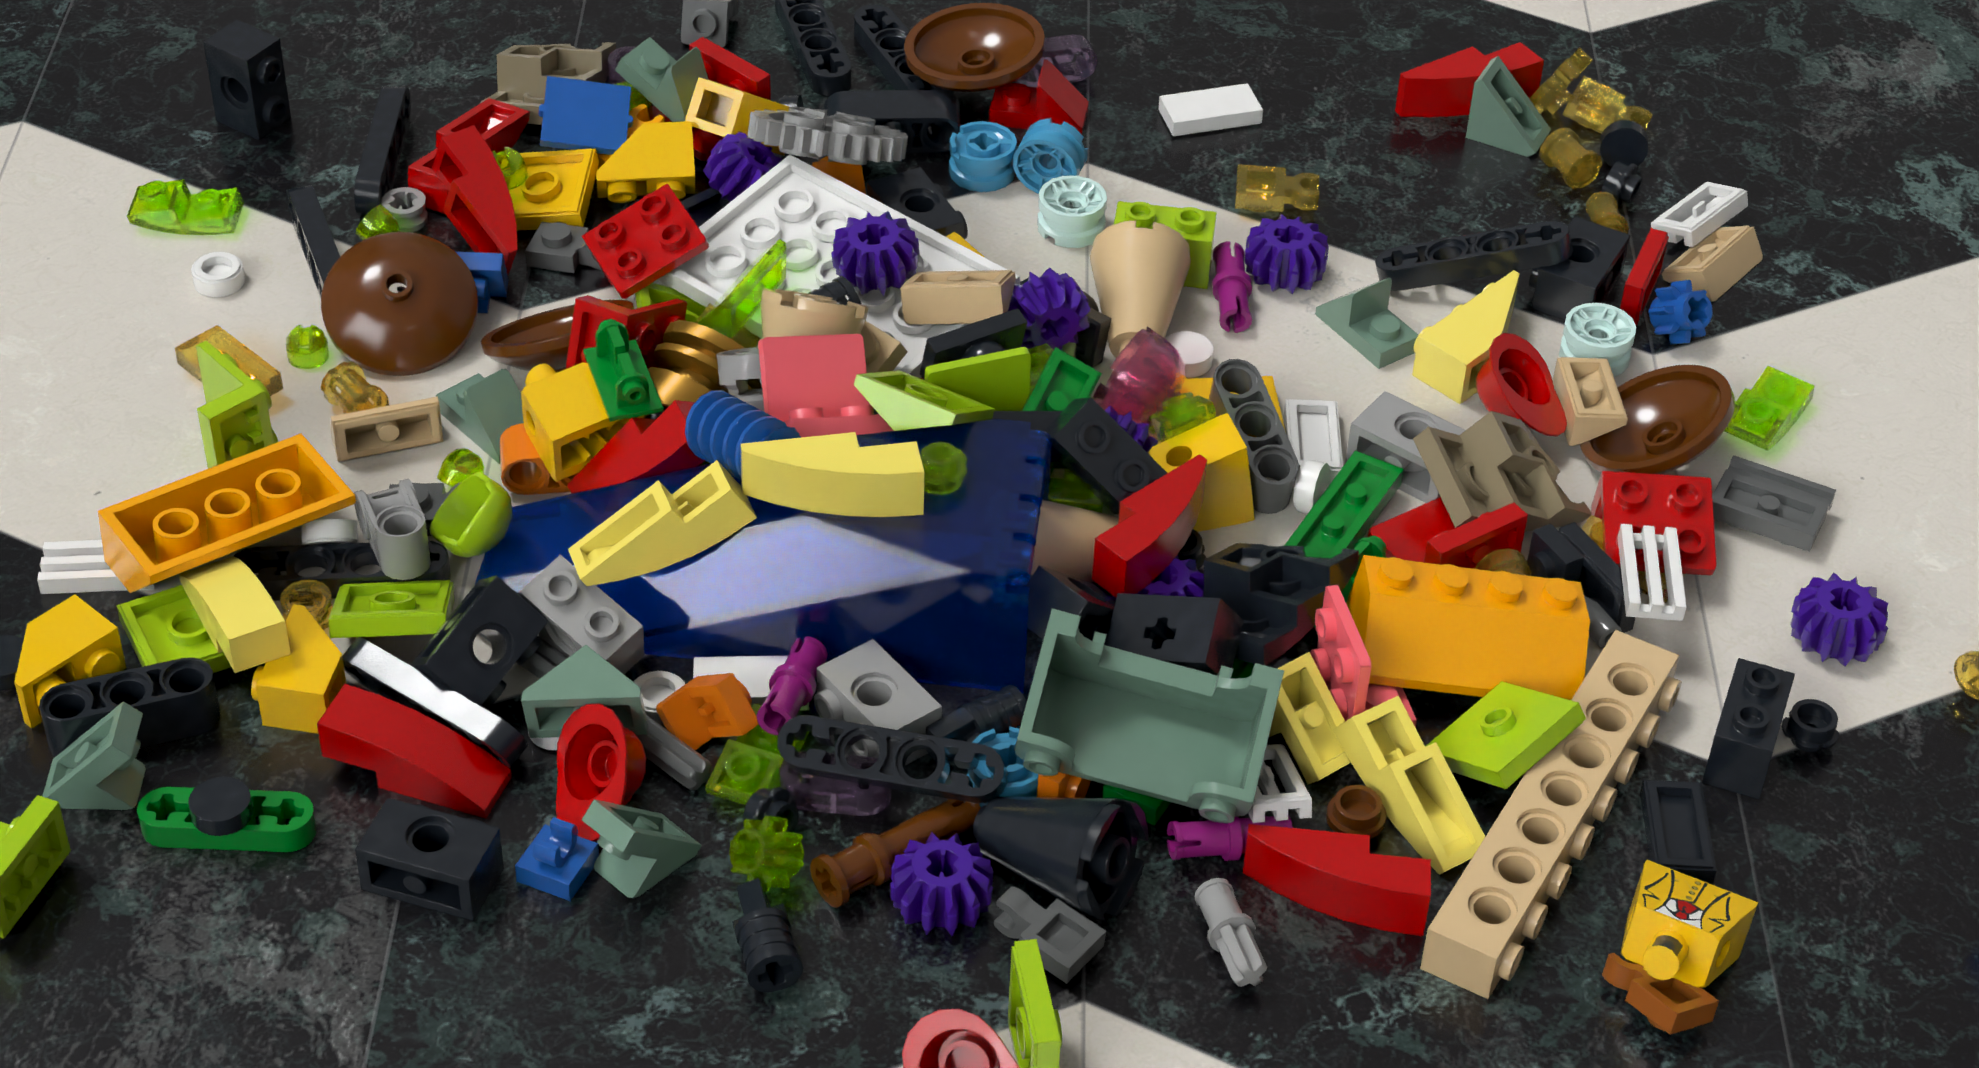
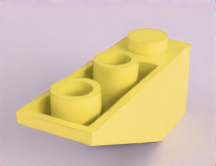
M1513 270L1496 283L1488 284L1480 294L1464 305L1456 306L1441 321L1432 327L1424 328L1414 343L1415 360L1412 376L1458 404L1463 403L1477 393L1476 377L1480 368L1490 358L1489 348L1495 337L1507 333L1513 314L1520 273Z

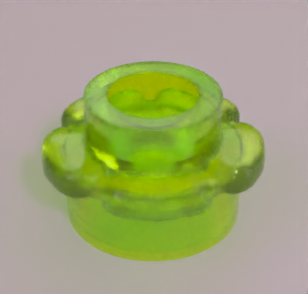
M945 442L931 443L921 450L920 456L925 472L924 490L932 494H948L957 490L967 474L966 455L953 445Z

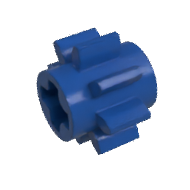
M1691 280L1675 281L1671 283L1670 287L1657 288L1655 290L1657 297L1652 301L1648 313L1656 335L1669 334L1670 344L1690 343L1692 337L1706 335L1705 327L1709 324L1713 315L1712 305L1706 296V290L1692 291Z

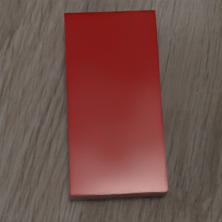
M1650 229L1625 283L1620 309L1633 318L1635 325H1638L1662 272L1669 236H1667L1668 232Z

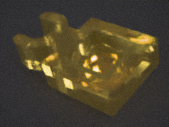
M1580 47L1529 98L1540 114L1547 110L1554 115L1573 96L1567 90L1568 87L1593 61Z
M1583 76L1563 112L1564 116L1601 134L1608 125L1620 120L1634 121L1646 130L1653 116L1651 112L1642 107H1628L1622 104L1626 95L1586 76Z
M1238 164L1235 209H1247L1254 212H1283L1284 204H1292L1302 210H1317L1320 175L1300 173L1292 177L1286 176V168Z

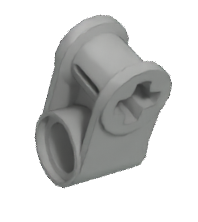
M410 479L400 480L399 487L366 494L363 490L354 492L356 497L354 505L364 538L369 540L382 572L386 576L398 580L413 579L424 574L431 565L425 514L421 510Z

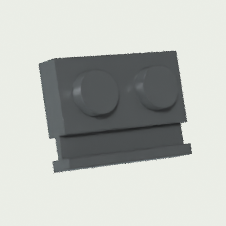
M1733 455L1728 469L1725 470L1712 495L1713 516L1715 520L1727 523L1732 527L1741 528L1779 541L1782 544L1810 552L1825 521L1827 512L1832 507L1836 489Z

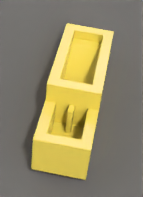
M856 432L741 444L743 495L785 507L841 516L899 517L924 515L925 472L917 441L859 447Z
M716 460L673 494L658 480L568 548L578 576L586 586L621 581L657 571L690 558L728 538L756 519L757 516L747 496L743 495L741 485Z
M232 556L179 574L180 582L217 652H224L234 673L291 654L283 616L260 580L240 559Z
M1399 695L1351 717L1333 729L1365 786L1371 788L1380 796L1387 817L1423 859H1431V867L1439 875L1472 859L1484 840L1485 835L1437 743L1435 742L1425 747Z

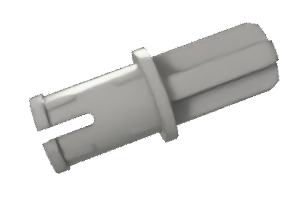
M1214 878L1204 882L1195 892V901L1200 906L1209 926L1207 939L1211 947L1221 953L1235 984L1240 987L1249 983L1253 986L1260 984L1263 981L1262 974L1266 971L1267 965L1254 939L1256 927L1252 918L1242 913L1235 898L1233 887L1228 883V880Z

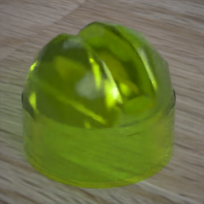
M504 147L505 151L496 153L494 150L492 153L504 175L508 190H511L526 181L528 171L524 159L518 151L510 147Z
M378 205L362 219L355 234L360 239L365 240L379 234L400 232V226L396 217L383 205Z
M297 325L286 337L287 358L294 367L312 369L321 366L328 360V341L324 332L317 326L311 325L310 327L303 328L302 325Z
M455 449L443 460L437 479L453 487L476 472L484 474L483 461L480 456L469 449Z

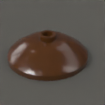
M996 3L963 4L935 12L917 23L908 33L904 43L906 62L915 75L933 86L958 92H979L1008 85L1026 75L1040 61L1045 50L1043 28L1032 15L1021 9Z
M390 232L379 234L357 243L335 262L324 282L321 296V311L323 322L331 341L351 362L378 374L409 376L420 374L442 365L456 355L464 346L476 323L478 296L476 284L468 266L450 247L422 234ZM395 283H402L406 286L405 290L399 293L391 292L389 287Z
M604 300L631 310L634 309L633 303L627 300ZM575 305L537 313L491 331L481 339L484 354L496 362L525 371H530L539 364H549L557 373L565 370Z
M1675 365L1644 373L1617 387L1628 418L1627 424L1580 444V447L1587 462L1601 473L1602 471L1664 474L1673 471L1701 456L1721 437L1734 412L1735 397L1729 382L1721 373L1705 366Z

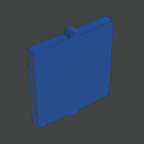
M547 76L544 104L539 106L538 115L543 117L540 146L568 150L596 149V152L599 154L612 155L627 140V130L633 124V117L629 115L631 87Z

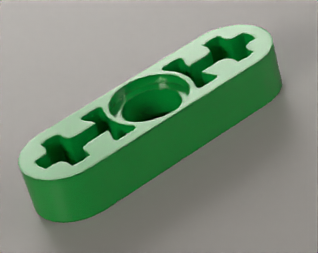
M158 788L147 793L140 800L137 807L144 839L153 846L164 848L293 852L310 844L317 832L311 800L301 793L291 791L249 790L253 806V814L250 821L239 831L223 836H212L202 833L194 826L188 804L189 796L194 788ZM259 816V825L256 824L255 817ZM286 819H291L288 825H284Z

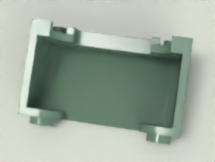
M1052 608L1014 748L1015 754L1024 760L1023 766L1027 770L1040 775L1054 776L1061 772L1199 810V814L1202 817L1214 822L1231 823L1235 817L1246 815L1254 802L1284 671L1255 663L1251 676L1233 679L1231 678L1233 668L1221 666L1218 675H1213L1104 645L1107 634L1095 632L1092 641L1084 637L1078 629L1081 616Z

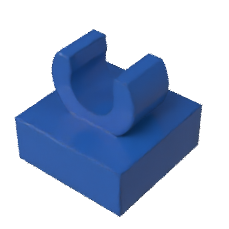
M456 252L468 266L475 281L478 296V313L488 314L490 297H507L509 279L503 253Z
M553 817L550 821V826L545 824L516 863V881L571 901L594 868V863L599 856L598 843L579 837L576 825Z

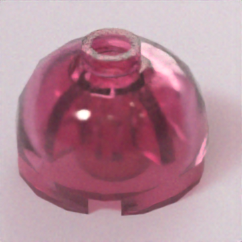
M1147 326L1146 330L1141 329L1122 350L1110 367L1113 372L1106 386L1100 383L1092 397L1104 410L1111 405L1118 415L1124 416L1132 411V420L1136 423H1148L1149 430L1162 419L1170 424L1180 413L1188 399L1180 393L1186 380L1185 362L1176 347Z

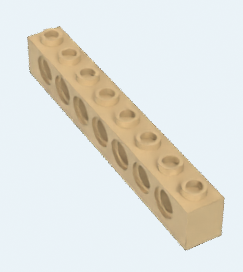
M1618 630L1614 631L1571 699L1572 701L1579 702L1586 720L1524 774L1430 924L1425 940L1421 970L1489 999L1501 978L1508 981L1513 978L1524 952V946H1521V943L1525 937L1534 940L1539 934L1548 912V906L1545 905L1549 896L1557 900L1561 897L1571 874L1572 866L1569 865L1571 859L1582 860L1595 831V827L1592 824L1595 819L1605 822L1617 796V789L1614 787L1617 782L1626 785L1635 770L1639 758V752L1636 750L1639 745L1649 748L1660 724L1661 716L1658 715L1660 710L1669 713L1673 708L1682 681L1674 678L1679 659L1678 654Z

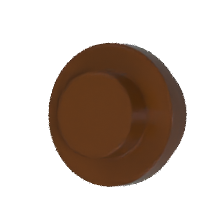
M1350 785L1340 789L1336 796L1330 800L1327 806L1326 820L1334 832L1370 835V839H1372L1384 829L1386 810L1380 796L1374 790L1362 785Z

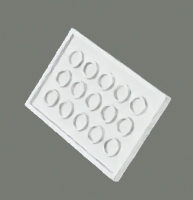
M788 155L699 227L709 243L708 249L658 280L763 339L761 317L763 288L773 291L775 289L809 293L839 277L836 275V269L833 268L831 256L835 230L846 227L848 217L859 220L865 218L867 211L872 216L878 217L889 211L893 220L906 218L908 226L911 230L915 231V236L919 241L920 254L918 255L916 273L1007 269L802 160ZM1016 274L1015 284L1020 285V276ZM854 287L861 304L868 307L866 321L901 342L908 351L893 371L900 370L921 378L919 373L927 339L969 325H909L905 323L903 318L900 289L889 287L886 289L884 296L879 290H871L862 296L859 288Z

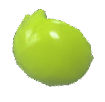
M476 472L462 481L447 496L431 522L430 534L448 551L459 557L479 556L493 549L505 537L513 517L511 497L499 483L481 472Z

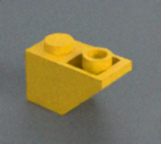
M698 77L685 121H692V127L725 137L727 134L736 135L738 132L745 133L748 136L750 112H755V110L764 111V109L788 111L789 106ZM765 145L766 147H772L771 151L773 153L785 156V153L779 151V146Z
M692 121L643 123L596 171L598 198H608V200L617 203L630 202L635 200L637 196H646L667 183L678 199L684 198L686 194H695Z
M75 594L27 623L14 683L24 723L31 729L42 722L39 709L40 699L52 687L126 669L118 627Z
M293 604L285 621L291 654L266 662L265 666H258L252 679L251 694L253 700L259 702L263 726L318 734V721L342 686L346 684L342 653L307 608L302 605Z

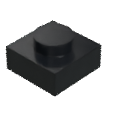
M1550 523L1533 530L1525 570L1530 576L1561 578L1567 581L1579 582L1584 556Z

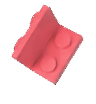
M861 334L765 337L759 340L758 350L764 412L785 422L787 427H794L801 438L856 432L858 444H870L897 436L896 431H893L879 414H874L873 407L854 386L856 375L867 373L864 339Z
M1338 585L1326 586L1323 608L1317 609L1315 613V625L1318 635L1317 649H1312L1310 654L1344 720L1347 721L1351 717L1399 695L1416 728L1417 719L1403 688L1369 684L1371 659Z

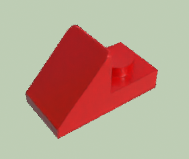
M1044 59L1037 87H1029L1021 83H1011L995 89L989 109V122L998 123L1005 127L1028 130L1030 125L1038 120L1051 118L1052 123L1062 125L1064 121L1082 135L1089 101L1050 61Z

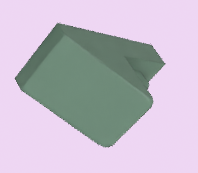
M650 37L622 57L615 69L618 74L672 122L685 121L698 77L708 79L701 53L697 47H694L676 61Z
M1391 278L1367 285L1316 307L1315 312L1318 318L1378 369L1414 354V343L1418 337L1414 330L1388 309L1392 284Z
M501 369L485 378L478 373L436 394L439 400L440 414L498 464H500L499 443L501 435L512 425L524 423L521 393L507 369Z
M122 702L53 758L42 797L58 801L61 809H133L137 805L146 770L145 765L135 759L141 745L137 735L143 713Z
M594 799L582 818L583 822L600 835L597 843L603 849L594 863L595 871L629 898H636L696 856L702 846L662 813Z

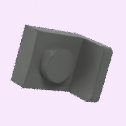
M683 0L681 42L683 44H691L704 37L720 47L726 46L729 19L738 14L739 0Z

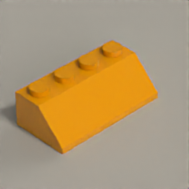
M300 433L99 510L98 517L104 561L129 593H132L356 503V497L351 489Z
M1363 555L1346 604L1371 659L1369 684L1484 697L1503 681L1571 700L1585 679L1590 618L1581 582L1567 581L1561 578L1512 574L1506 571L1495 572L1463 568L1451 564L1439 565L1407 561L1395 557L1384 558Z

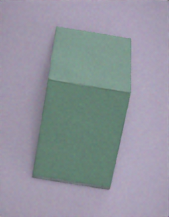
M1497 56L1490 60L1474 83L1466 138L1522 156H1532L1537 152L1551 131V128L1500 57Z
M587 645L580 648L522 691L521 702L530 738L560 737L563 725L571 714L585 704H602L615 712L623 727L634 732L636 735L647 734L648 724L641 688Z

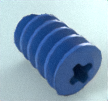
M723 390L710 391L702 395L692 405L686 418L685 436L687 444L693 453L710 464L718 460L731 475L742 480L741 444L801 438L794 427H787L785 422Z

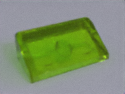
M779 239L756 258L699 320L698 324L714 329L732 339L761 307L763 288L775 291L786 279V242Z

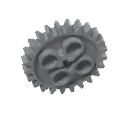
M789 107L788 111L778 109L777 111L764 109V111L755 110V112H750L748 138L754 139L753 141L764 142V145L779 146V151L782 153L810 157L819 160V157L828 156V162L866 165L868 160L873 162H880V160L886 162H893V160L901 161L905 159L908 140L906 133L896 129H889L888 126L875 125L876 121L871 118L838 111L835 115L827 116V110L804 107Z

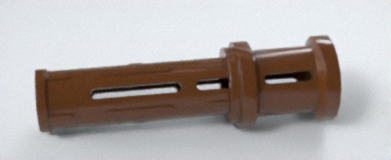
M947 799V801L879 835L863 833L855 837L852 846L831 857L821 854L812 859L810 870L814 885L825 902L832 907L838 908L849 901L851 893L871 883L880 886L889 881L895 856L904 854L909 840L926 844L931 832H933L939 840L948 841L956 833H964L973 828L975 817L981 807L979 803H964V801Z

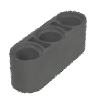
M1226 360L1216 368L1207 404L1209 416L1213 419L1228 413L1247 446L1254 509L1265 514L1280 512L1290 502L1299 469L1298 459L1257 368L1245 360ZM1267 477L1273 478V479H1275V480H1277V481H1271V480H1268V479H1266V478H1267Z

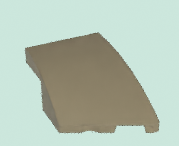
M602 43V46L595 50L577 49L570 44L513 45L496 55L498 92L488 98L530 111V120L527 124L542 125L543 117L538 115L539 106L544 104L547 76L605 83L616 56V43Z
M1490 411L1460 435L1428 426L1413 438L1455 528L1477 519L1486 512H1493L1513 502L1528 514L1525 532L1533 531L1550 523L1555 528L1563 527L1573 522L1580 523L1592 515L1584 501L1581 503L1572 502L1555 481L1561 471L1541 449L1536 438L1520 419Z

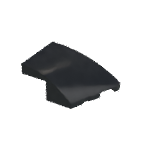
M1235 543L1204 559V597L1221 598L1244 620L1235 659L1266 666L1300 641L1315 626L1316 610L1323 608L1325 587L1338 585L1342 592L1359 564V551L1343 548L1342 553L1333 558L1306 557L1304 546H1267L1264 544Z

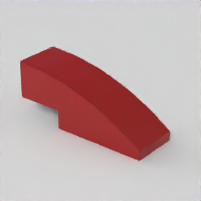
M1521 42L1487 55H1483L1472 46L1400 73L1395 112L1400 117L1469 115L1474 83L1490 60L1497 56L1500 57L1530 101L1538 99L1544 60Z
M491 98L483 101L436 131V149L408 166V187L423 192L426 197V208L445 214L443 208L449 191L432 170L441 137L474 125L491 149L499 165L502 154L510 152L529 122L530 111Z
M473 125L441 137L432 170L449 191L443 212L474 252L503 253L507 274L509 275L517 252V225L512 198L504 175L491 149Z
M674 400L657 419L632 417L567 484L571 494L603 496L633 494L646 490L658 480L662 484L685 475L706 461L693 453L687 444L685 436L686 418L695 402Z
M1199 454L1120 501L1118 524L1095 537L1093 581L1116 598L1118 593L1137 594L1170 565L1185 545L1197 522L1204 497L1207 468L1206 458Z
M348 684L342 686L317 723L323 757L375 771L378 788L485 819L512 778L511 769L449 727L398 702Z
M1248 824L1243 873L1294 902L1343 921L1383 931L1417 936L1424 935L1431 898V859L1370 854V835Z

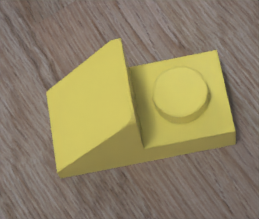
M1310 652L1277 668L1283 670L1284 674L1269 737L1282 733L1307 784H1311L1351 762L1333 731L1334 728L1344 723L1345 720Z

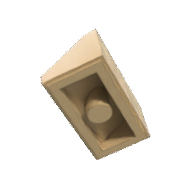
M1750 226L1719 227L1697 245L1690 247L1661 273L1663 280L1669 283L1691 280L1692 291L1706 290V296L1710 302L1716 301L1762 261L1763 254L1755 229Z
M1012 270L917 272L900 287L904 321L909 325L972 324L1008 312L1016 274Z
M1557 358L1553 385L1565 412L1567 426L1564 434L1569 446L1582 444L1627 424L1628 418L1608 359Z
M438 396L331 416V438L337 461L444 442Z

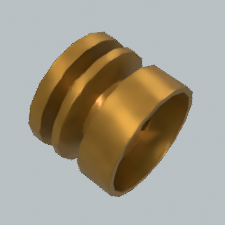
M683 320L670 322L663 336L664 343L658 344L654 350L653 359L658 368H648L662 405L669 407L674 400L696 402L702 395L710 391L723 390L729 393L728 389L719 383L717 353L743 349L744 347L716 330L698 323ZM760 378L748 380V390L762 388Z

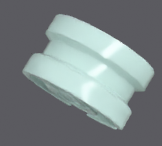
M1061 176L1049 180L1040 189L1038 200L1040 211L1038 213L1037 225L1041 236L1044 239L1050 236L1055 239V245L1066 248H1081L1092 245L1095 237L1105 229L1107 195L1104 188L1090 178Z
M1585 303L1572 308L1566 315L1559 356L1608 359L1613 376L1622 374L1629 366L1631 347L1633 346L1636 333V325L1633 318L1624 310L1603 303Z

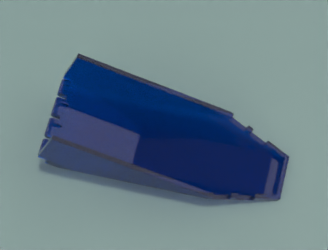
M1002 419L856 435L859 447L917 441L925 472L924 515L899 517L841 516L799 510L747 496L757 518L723 541L690 558L660 570L621 581L597 585L643 625L644 654L686 659H694V657L788 656L793 643L798 638H801L804 643L805 637H812L819 640L825 646L828 654L826 662L874 639L918 683L996 691L1005 686L1014 685L1021 693H1024L1030 587L1023 585L1028 584L1031 578L1042 500L1049 501L1052 439L1047 432L1031 430V422ZM711 464L512 507L513 517L507 533L493 549L485 552L475 584L481 579L498 576L519 594L521 589L560 554L575 566L568 548L658 480L673 494ZM731 475L742 487V480Z

